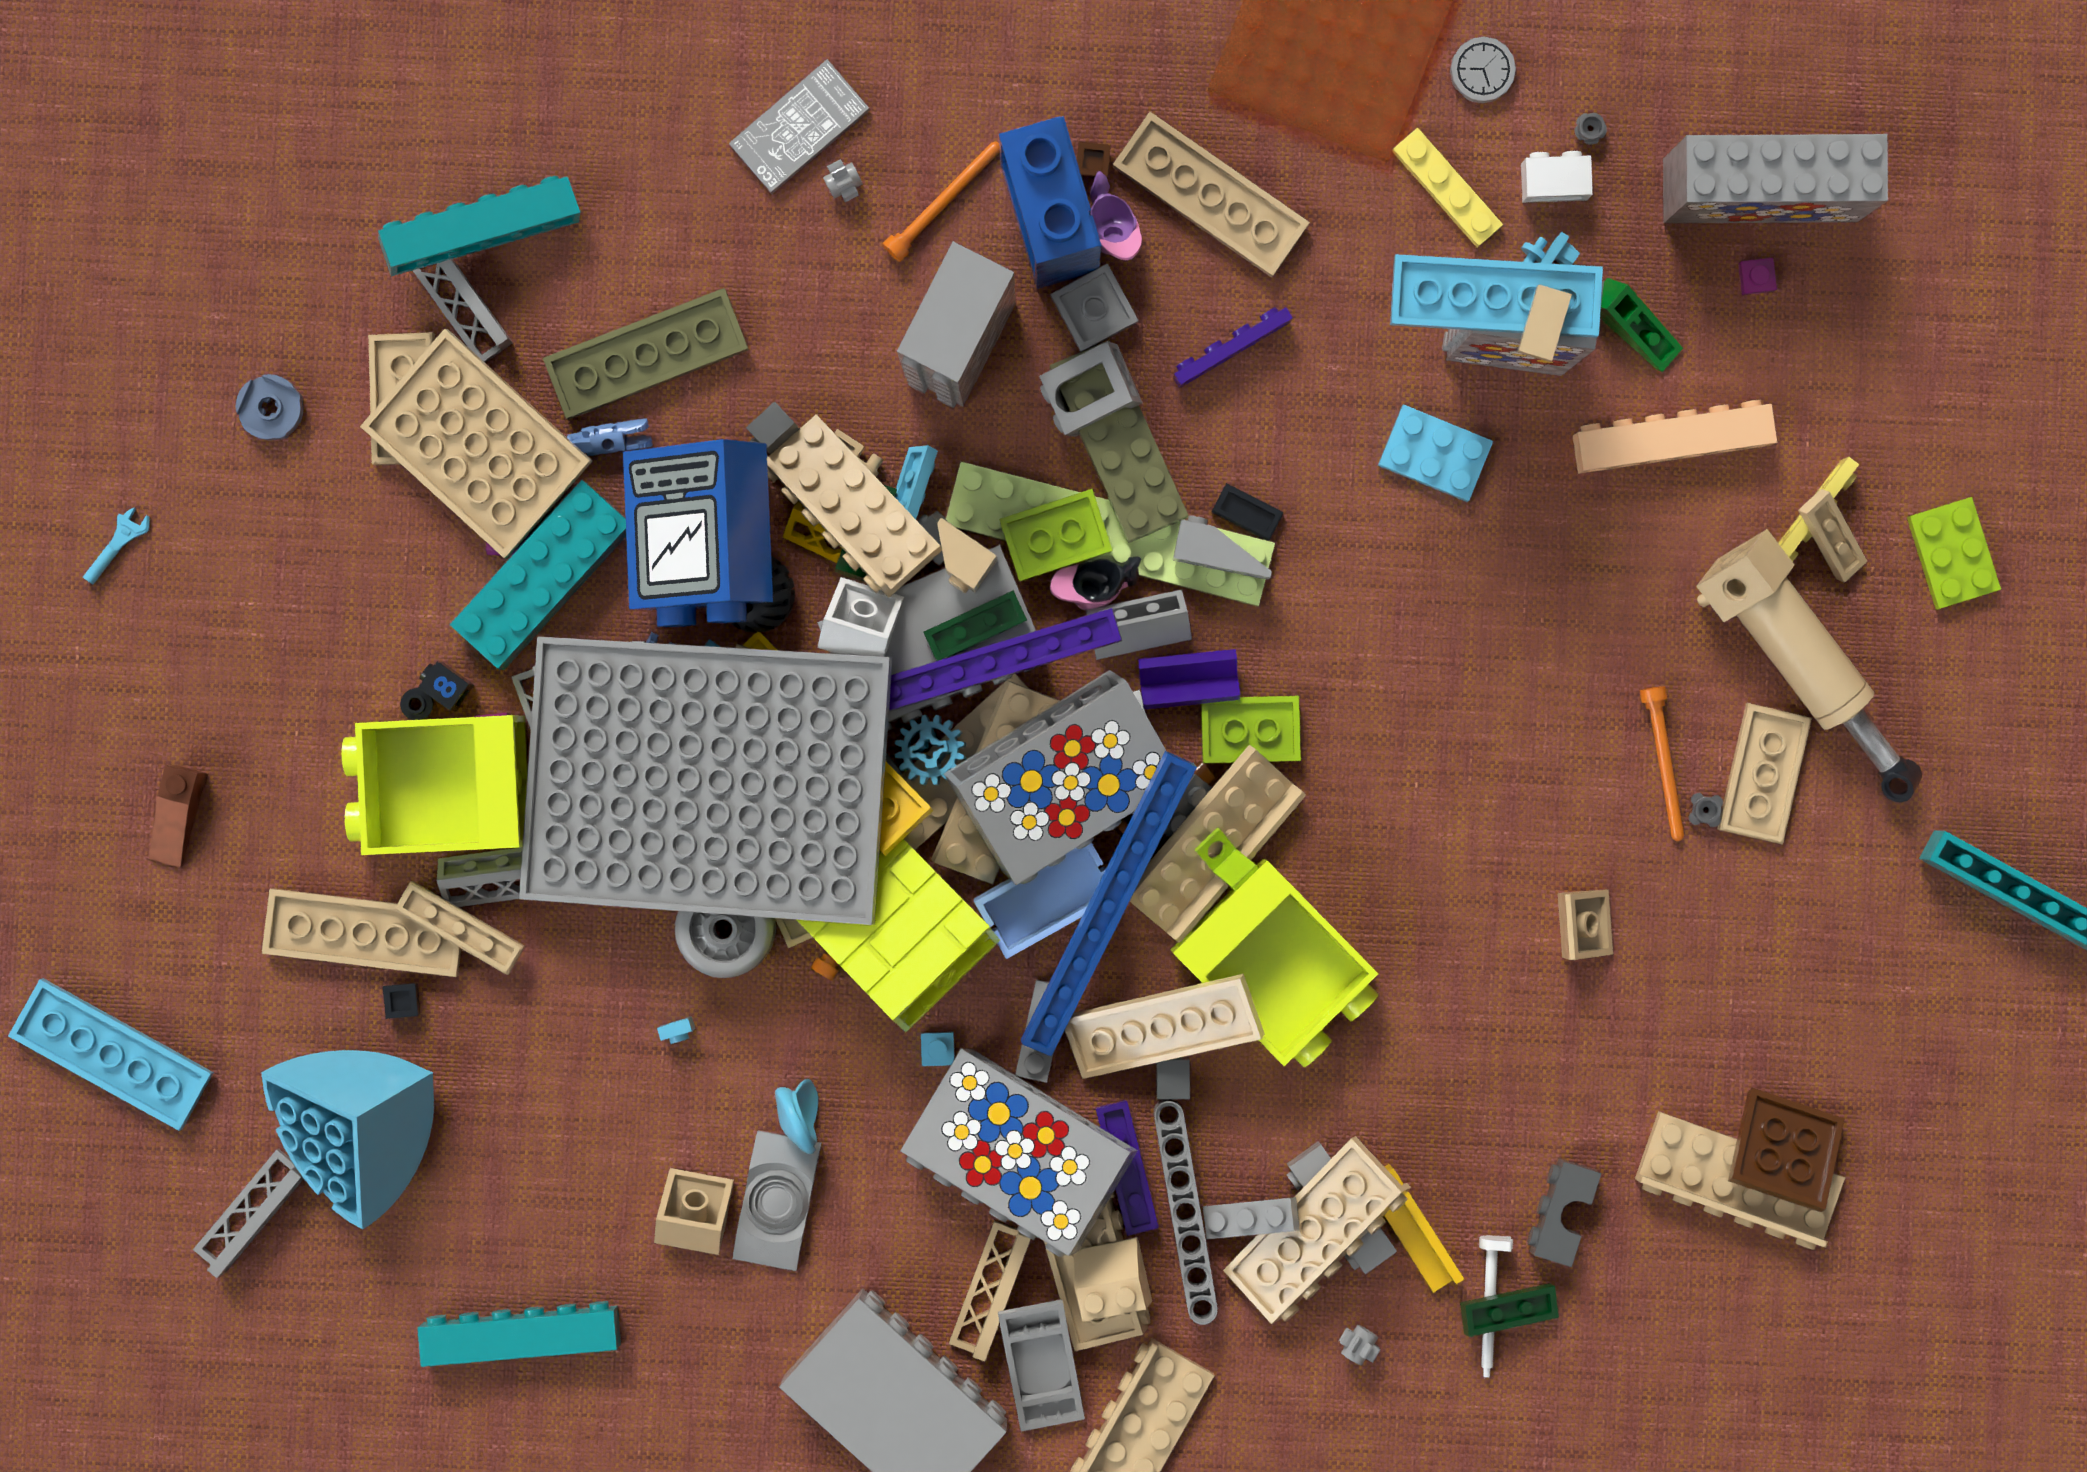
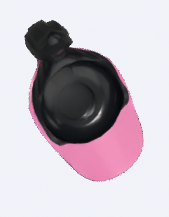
M1138 556L1129 557L1124 566L1108 559H1100L1064 567L1054 574L1050 584L1051 593L1058 599L1074 602L1083 610L1107 606L1118 596L1121 589L1132 587L1138 582V567L1141 558Z

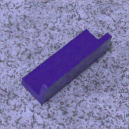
M1236 649L1138 659L1144 709L1240 699Z

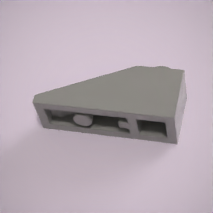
M1189 516L1188 521L1181 520L1172 561L1266 580L1271 578V570L1216 527L1207 525L1208 519Z

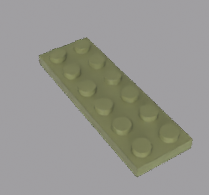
M723 288L544 357L543 361L567 420H570L748 351L749 348L727 291Z
M1099 345L1051 364L1049 369L1052 370ZM1103 363L1066 381L1059 387V391L1070 413L1078 411L1115 392ZM1139 405L1132 409L1124 407L1078 431L1128 543L1188 518L1189 515Z

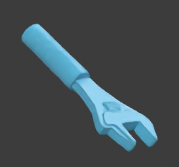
M135 508L128 510L124 515L118 514L117 529L111 542L94 561L83 578L94 584L124 545L149 531V516L146 515L139 526L130 520L136 510Z

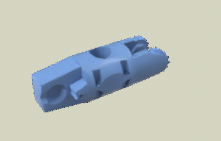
M647 418L582 428V432L567 435V438L583 453H587V456L648 448L653 445L649 435L626 437V434L643 432L648 429Z

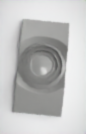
M757 1131L732 1259L797 1271L822 1142H817L814 1145L816 1149L814 1153L806 1154L786 1135Z
M1063 1300L998 1311L1021 1431L1084 1420V1411Z

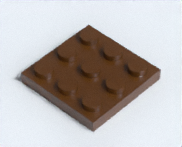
M1751 1088L1746 1097L1728 1181L1818 1212H1823L1827 1206L1845 1118Z

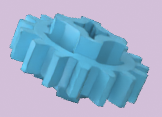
M922 715V723L918 724L912 719L910 720L912 727L910 731L903 728L900 730L905 738L904 741H895L896 745L902 747V751L896 753L895 758L904 759V763L899 768L901 771L911 770L908 776L910 780L916 779L919 775L921 785L926 786L929 778H931L932 783L938 786L940 784V777L943 776L946 779L945 772L957 766L958 760H966V756L959 753V749L967 745L965 742L957 740L962 734L961 730L951 731L952 721L947 720L942 725L941 716L935 715L933 722H930L927 715ZM934 729L943 731L949 740L940 741L936 737ZM920 733V739L916 745L911 746L914 737ZM930 742L936 747H941L938 751L933 752V758L929 755L918 753L928 749ZM947 754H951L948 763L942 768V760ZM912 760H922L925 763L927 772L918 769Z

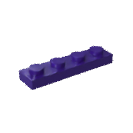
M1277 307L1270 309L1260 316L1262 322L1252 328L1249 324H1245L1232 333L1234 338L1222 344L1221 340L1205 348V356L1196 361L1193 357H1190L1176 366L1178 372L1174 373L1173 379L1179 389L1291 323L1293 317L1287 307L1278 311Z
M1127 1100L1095 1107L1100 1128L1138 1150L1116 1187L1127 1236L1159 1228Z

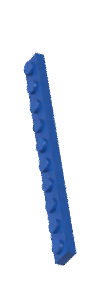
M1167 751L1164 752L1020 1040L1022 1045L1052 1056L1197 768L1194 763Z

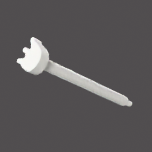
M1480 1236L1479 1247L1486 1249L1484 1297L1496 1295L1498 1251L1511 1252V1249H1513V1239H1511V1236ZM1494 1332L1483 1334L1481 1367L1484 1368L1483 1377H1490V1368H1493Z

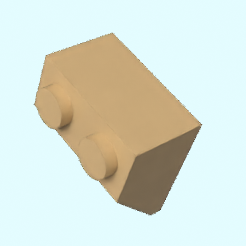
M940 518L937 525L947 574L951 576L948 581L965 594L968 589L975 593L997 562V556L943 518Z
M670 1168L656 1218L654 1243L719 1255L734 1180Z
M1138 1237L1080 1248L1074 1254L1075 1292L1082 1322L1146 1310L1151 1304L1152 1297Z

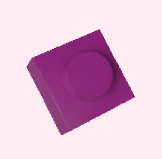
M1773 258L1741 261L1738 263L1742 295L1768 293L1777 290Z

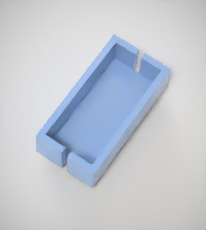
M1092 842L1084 848H1075L1065 854L1066 858L1059 864L1051 867L1048 865L1037 872V877L1026 884L1019 883L1015 885L1008 879L974 898V903L984 921L990 927L994 923L997 926L992 930L1001 940L997 944L1006 959L1083 916L1106 870L1105 866L1098 869V866L1102 865L1103 862Z

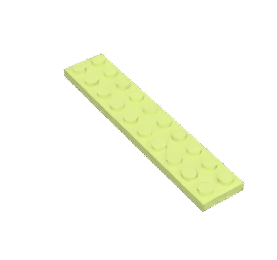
M961 462L946 520L958 529L1006 541L999 519L1080 492ZM1095 496L1113 551L1085 560L1084 562L1108 559L1124 566L1129 557L1138 556L1141 558L1138 567L1139 576L1259 606L1266 579L1172 561L1180 522L1128 543L1109 500ZM1217 528L1260 563L1269 568L1275 543Z

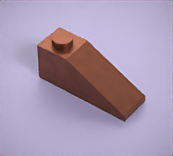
M165 765L156 800L149 854L150 860L182 867L207 773L178 765Z

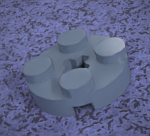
M267 374L250 380L241 388L236 399V412L239 415L242 426L248 433L263 440L286 439L301 422L304 410L303 396L291 382L277 375ZM271 399H275V406L278 407L277 412L271 413L270 416H265L266 410L262 408V404L264 402L269 403Z

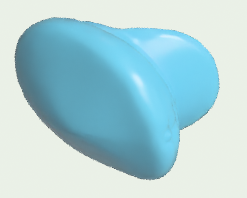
M805 1079L797 1086L795 1091L786 1087L777 1088L775 1090V1099L782 1130L806 1154L814 1153L816 1151L814 1145L817 1143L814 1122L819 1102L818 1093L813 1082L810 1079Z

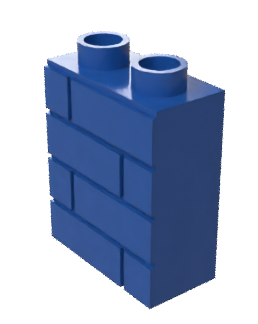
M1064 116L1000 133L1001 168L1036 288L1040 289L1081 277L1098 269L1102 245L1093 215H1091L1090 204Z

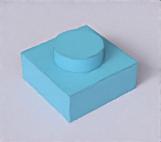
M692 1017L662 1025L657 1030L661 1041L669 1038L670 1043L673 1044L689 1039L688 1032L695 1030V1025Z
M954 1032L921 1033L922 1066L952 1065L955 1060Z

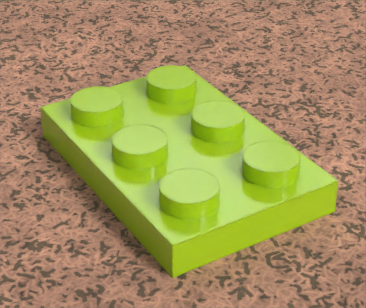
M1093 489L999 519L1019 582L1113 551Z
M1972 497L1907 517L1935 609H1941L2001 590Z
M1299 696L1240 697L1239 700L1201 704L1202 763H1234L1249 745L1255 748L1269 762L1301 761Z

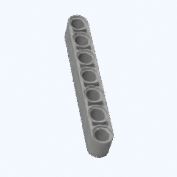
M1162 1099L1155 1105L1153 1115L1186 1305L1190 1318L1197 1324L1206 1325L1211 1323L1217 1315V1302L1183 1110L1176 1100ZM1172 1106L1176 1108L1178 1113L1174 1121L1169 1123L1159 1118V1113L1163 1107ZM1172 1138H1177L1183 1142L1182 1151L1175 1155L1169 1154L1165 1150L1166 1142ZM1174 1172H1186L1189 1175L1188 1182L1181 1187L1173 1185L1171 1183V1176ZM1182 1203H1189L1194 1207L1193 1215L1187 1219H1182L1176 1214L1178 1206ZM1194 1235L1200 1239V1244L1195 1250L1188 1251L1182 1247V1241L1186 1236ZM1191 1269H1203L1205 1271L1204 1279L1198 1283L1191 1282L1187 1278ZM1199 1300H1206L1211 1304V1308L1207 1314L1199 1315L1193 1311L1194 1304Z

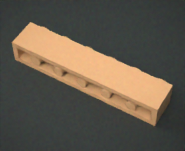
M1752 400L1741 403L1742 408L1729 410V405L1727 404L1710 407V413L1697 415V410L1691 409L1677 412V418L1665 419L1664 414H1657L1645 417V422L1633 424L1632 419L1613 421V427L1601 429L1600 423L1581 426V432L1573 435L1578 474L1771 446L1777 443L1772 404L1761 405V400Z

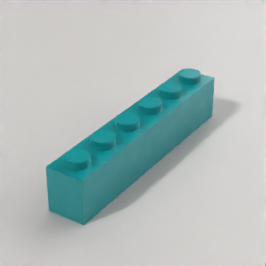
M558 176L547 177L539 185L532 187L519 185L510 189L509 193L504 195L487 194L480 197L476 203L469 205L456 203L446 208V211L441 213L424 212L417 215L413 221L406 223L393 221L385 224L383 229L378 230V240L391 277L579 223L580 210L568 176L560 179Z
M1933 831L1919 857L1920 860L2087 950L2086 907L1946 831Z
M608 1301L589 1303V1308L577 1309L576 1304H564L557 1306V1311L544 1312V1307H530L524 1309L523 1314H512L509 1309L491 1312L492 1316L479 1317L478 1312L460 1314L459 1319L447 1320L446 1315H435L427 1317V1322H423L417 1327L421 1367L617 1350L621 1345L618 1305L609 1306Z

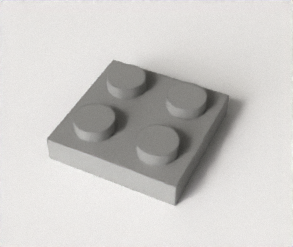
M1108 264L1050 294L1080 352L1092 348L1139 321Z

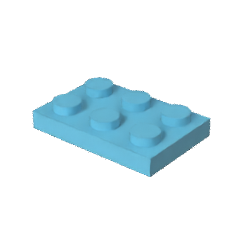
M1403 404L1377 466L1468 502L1493 441Z

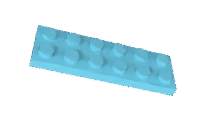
M1395 254L1390 325L1523 333L1535 290L1539 284L1572 294L1560 336L1597 338L1600 327L1603 267Z
M44 978L39 979L8 1037L178 1131L182 1130L214 1073Z

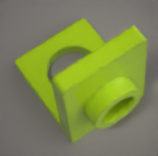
M1216 828L1195 848L1197 854L1211 871L1234 891L1259 869L1256 864L1235 848L1219 828ZM1216 841H1221L1223 848L1220 854L1215 857H1209L1208 849L1210 845Z

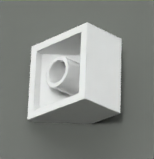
M841 577L824 617L817 648L836 654L885 657L904 597L893 594L888 598L882 590L875 593L868 585Z

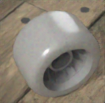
M678 911L675 921L676 942L685 960L699 972L716 978L737 977L754 969L767 957L776 936V920L769 917ZM719 920H727L731 923L733 931L730 937L722 938L716 933L715 928Z

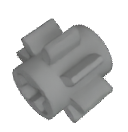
M840 159L827 166L830 174L824 176L823 179L834 199L842 195L844 201L847 202L859 196L856 188L863 185L852 162L844 166Z
M1357 1325L1354 1331L1346 1328L1339 1339L1340 1343L1344 1345L1341 1354L1361 1366L1366 1359L1373 1363L1381 1350L1375 1344L1379 1337L1361 1325Z

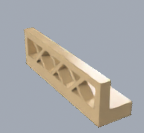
M994 1220L949 1341L950 1345L972 1352L974 1358L984 1362L1000 1323L998 1311H1004L1030 1242V1238L1021 1234L1017 1228ZM998 1230L1016 1236L1012 1248L1000 1254L994 1244ZM992 1248L995 1256L987 1259ZM1009 1255L1006 1265L1004 1266L1001 1258ZM997 1260L1003 1272L999 1280L987 1284L982 1273L984 1266ZM981 1279L984 1287H981L976 1290L979 1280ZM997 1286L996 1292L993 1297L990 1289ZM986 1291L991 1301L990 1308L976 1315L971 1304L973 1296ZM969 1309L972 1317L965 1320ZM986 1316L982 1327L978 1319ZM974 1321L980 1332L976 1345L958 1339L961 1328Z

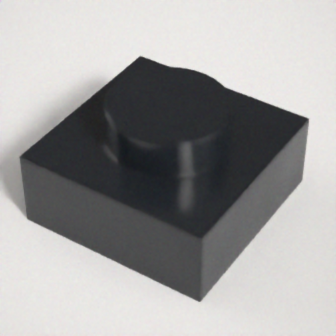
M418 983L383 986L386 1019L421 1015Z

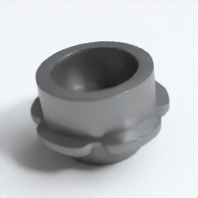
M1584 113L1576 120L1577 126L1574 129L1576 137L1579 140H1584L1589 145L1598 143L1599 139L1603 138L1607 131L1603 118L1597 113ZM1592 126L1593 131H1588L1587 127Z

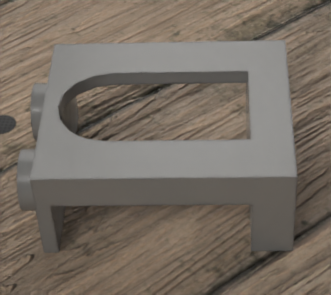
M1105 342L1039 376L1043 384L1040 387L1042 395L1049 404L1051 403L1055 411L1053 416L1054 423L1061 433L1064 432V435L1076 437L1079 435V430L1124 407L1132 409L1143 403L1119 347L1115 343ZM1103 363L1115 392L1078 411L1070 413L1059 391V387L1066 381Z

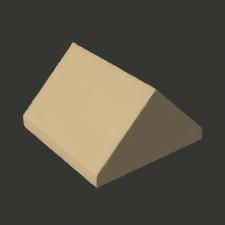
M1609 889L1558 893L1562 958L1578 960L1612 955L1613 943Z

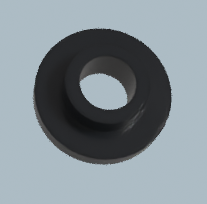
M413 688L405 692L400 702L402 713L411 720L426 719L431 714L434 706L432 697L419 688ZM415 698L420 699L422 703L421 708L417 711L411 707V702Z

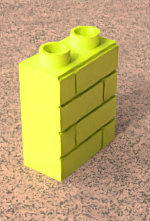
M507 715L355 723V737H345L343 739V770L346 776H357L359 802H350L346 805L345 829L350 842L361 841V855L523 847L528 779L525 716Z
M904 839L886 856L879 852L875 925L797 920L873 1001L905 1032L1001 941L990 926Z
M1262 859L1256 865L1259 869L1236 891L1232 889L1193 927L1192 931L1170 950L1202 983L1244 974L1265 1033L1259 1041L1283 1066L1295 1058L1303 1067H1306L1331 1043L1332 1040L1322 1029L1340 1011L1351 1022L1375 1001L1379 994L1369 983L1378 973L1267 860Z

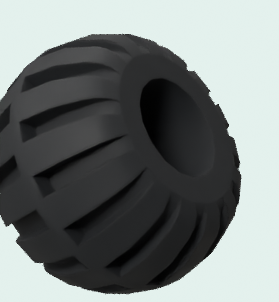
M772 556L773 602L746 604L747 621L730 623L745 632L761 633L775 629L789 616L795 601V590L792 589L795 586L793 578H789L788 574L790 572L786 566L781 565V562Z

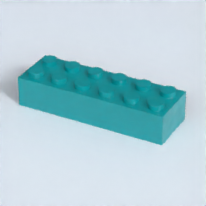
M581 480L450 623V626L497 669L505 670L626 537V518L588 483Z

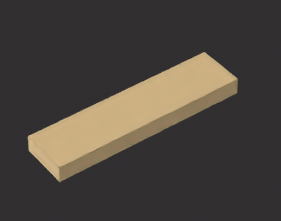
M410 881L394 909L506 975L510 974L525 948L523 944L414 881Z

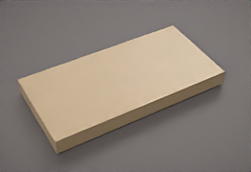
M434 333L368 335L370 414L435 340ZM371 437L372 465H401Z
M1746 703L1721 810V823L1718 825L1717 830L1783 844L1812 718Z

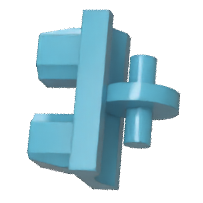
M1563 232L1555 238L1546 253L1542 250L1548 242L1542 237H1539L1534 245L1525 242L1521 247V250L1527 255L1523 262L1532 263L1537 261L1539 263L1552 264L1555 260L1560 264L1572 265L1580 253L1567 242L1569 236Z

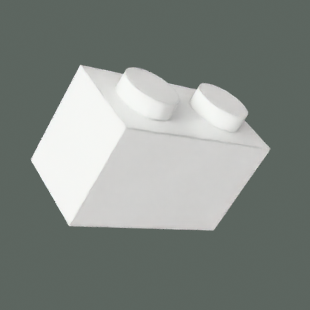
M1581 151L1563 152L1561 157H1549L1548 152L1531 153L1530 158H1525L1521 163L1522 203L1587 201L1593 195L1591 156H1582Z

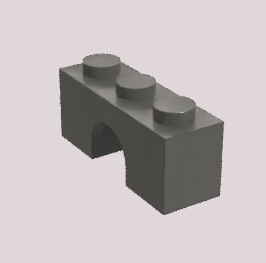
M1558 1158L1557 1165H1551L1547 1176V1183H1550L1547 1196H1541L1537 1208V1214H1540L1537 1227L1532 1226L1527 1239V1245H1530L1529 1251L1533 1255L1572 1267L1581 1235L1576 1231L1564 1228L1561 1222V1213L1563 1208L1573 1201H1581L1592 1205L1601 1177L1600 1172Z

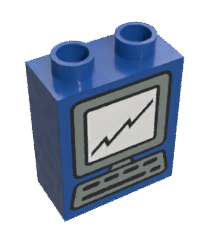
M720 439L623 452L629 609L656 610L657 627L696 626V609L706 608L707 623H733L747 621L746 604L773 602L767 444Z

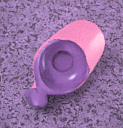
M1098 171L1090 190V197L1093 203L1091 215H1093L1102 245L1101 252L1121 260H1130L1141 249L1142 235L1139 224L1130 206L1123 199L1108 193L1110 189L1108 179L1101 171Z

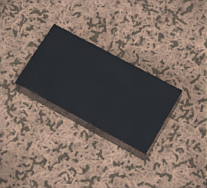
M1227 483L1211 511L1212 514L1266 541H1270L1284 513Z

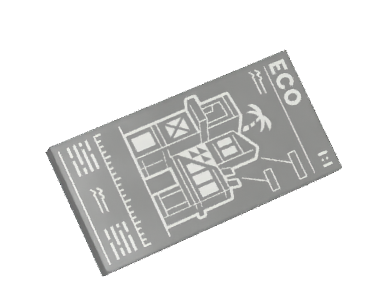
M827 59L734 138L729 145L769 192L773 194L868 113L870 109Z

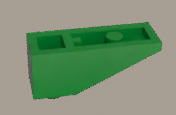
M1610 278L1604 281L1600 318L1653 367L1663 372L1681 352L1683 347L1628 284Z

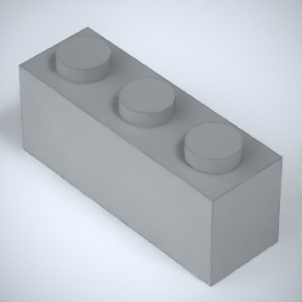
M1182 590L1086 610L1087 615L1112 608L1122 637L1121 642L1095 649L1096 660L1192 640L1188 611Z

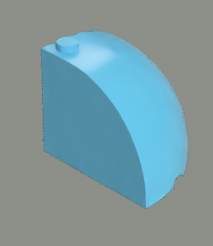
M357 1050L327 1051L304 1055L284 1061L261 1072L268 1110H275L280 1124L276 1132L287 1154L305 1181L317 1195L323 1192L334 1203L332 1209L355 1226L364 1229L376 1221L396 1202L408 1186L426 1150L434 1114L433 1072L395 1056Z

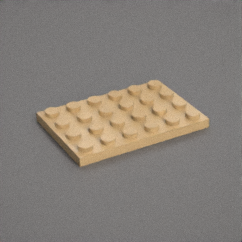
M444 329L360 426L503 558H508L592 462L586 454L448 329Z

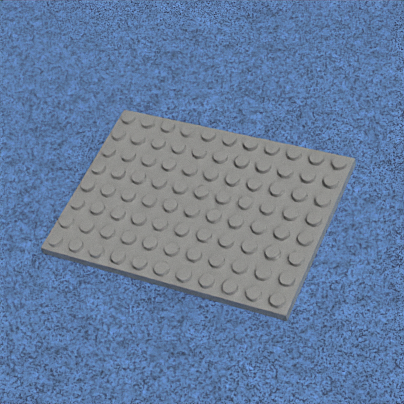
M537 637L519 899L875 925L892 658Z

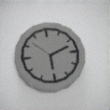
M1488 37L1470 39L1460 46L1452 58L1450 68L1452 84L1469 101L1477 103L1493 102L1505 94L1513 83L1516 71L1515 61L1507 46L1497 39Z

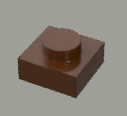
M1078 142L1077 163L1081 177L1095 178L1096 173L1101 171L1108 179L1111 145Z

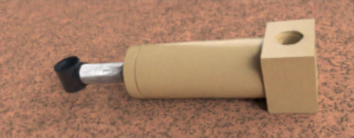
M1766 529L1718 558L1696 586L1702 593L1697 598L1698 604L1702 607L1710 604L1723 622L1737 616L1820 726L1826 730L1839 724H1844L1877 769H1879L1878 774L1883 780L1881 788L1884 795L1894 802L1902 803L1908 801L1913 796L1922 779L1920 766L1912 760L1898 756L1864 712L1863 708L1873 698L1874 691L1786 577L1793 568L1794 563L1772 534Z

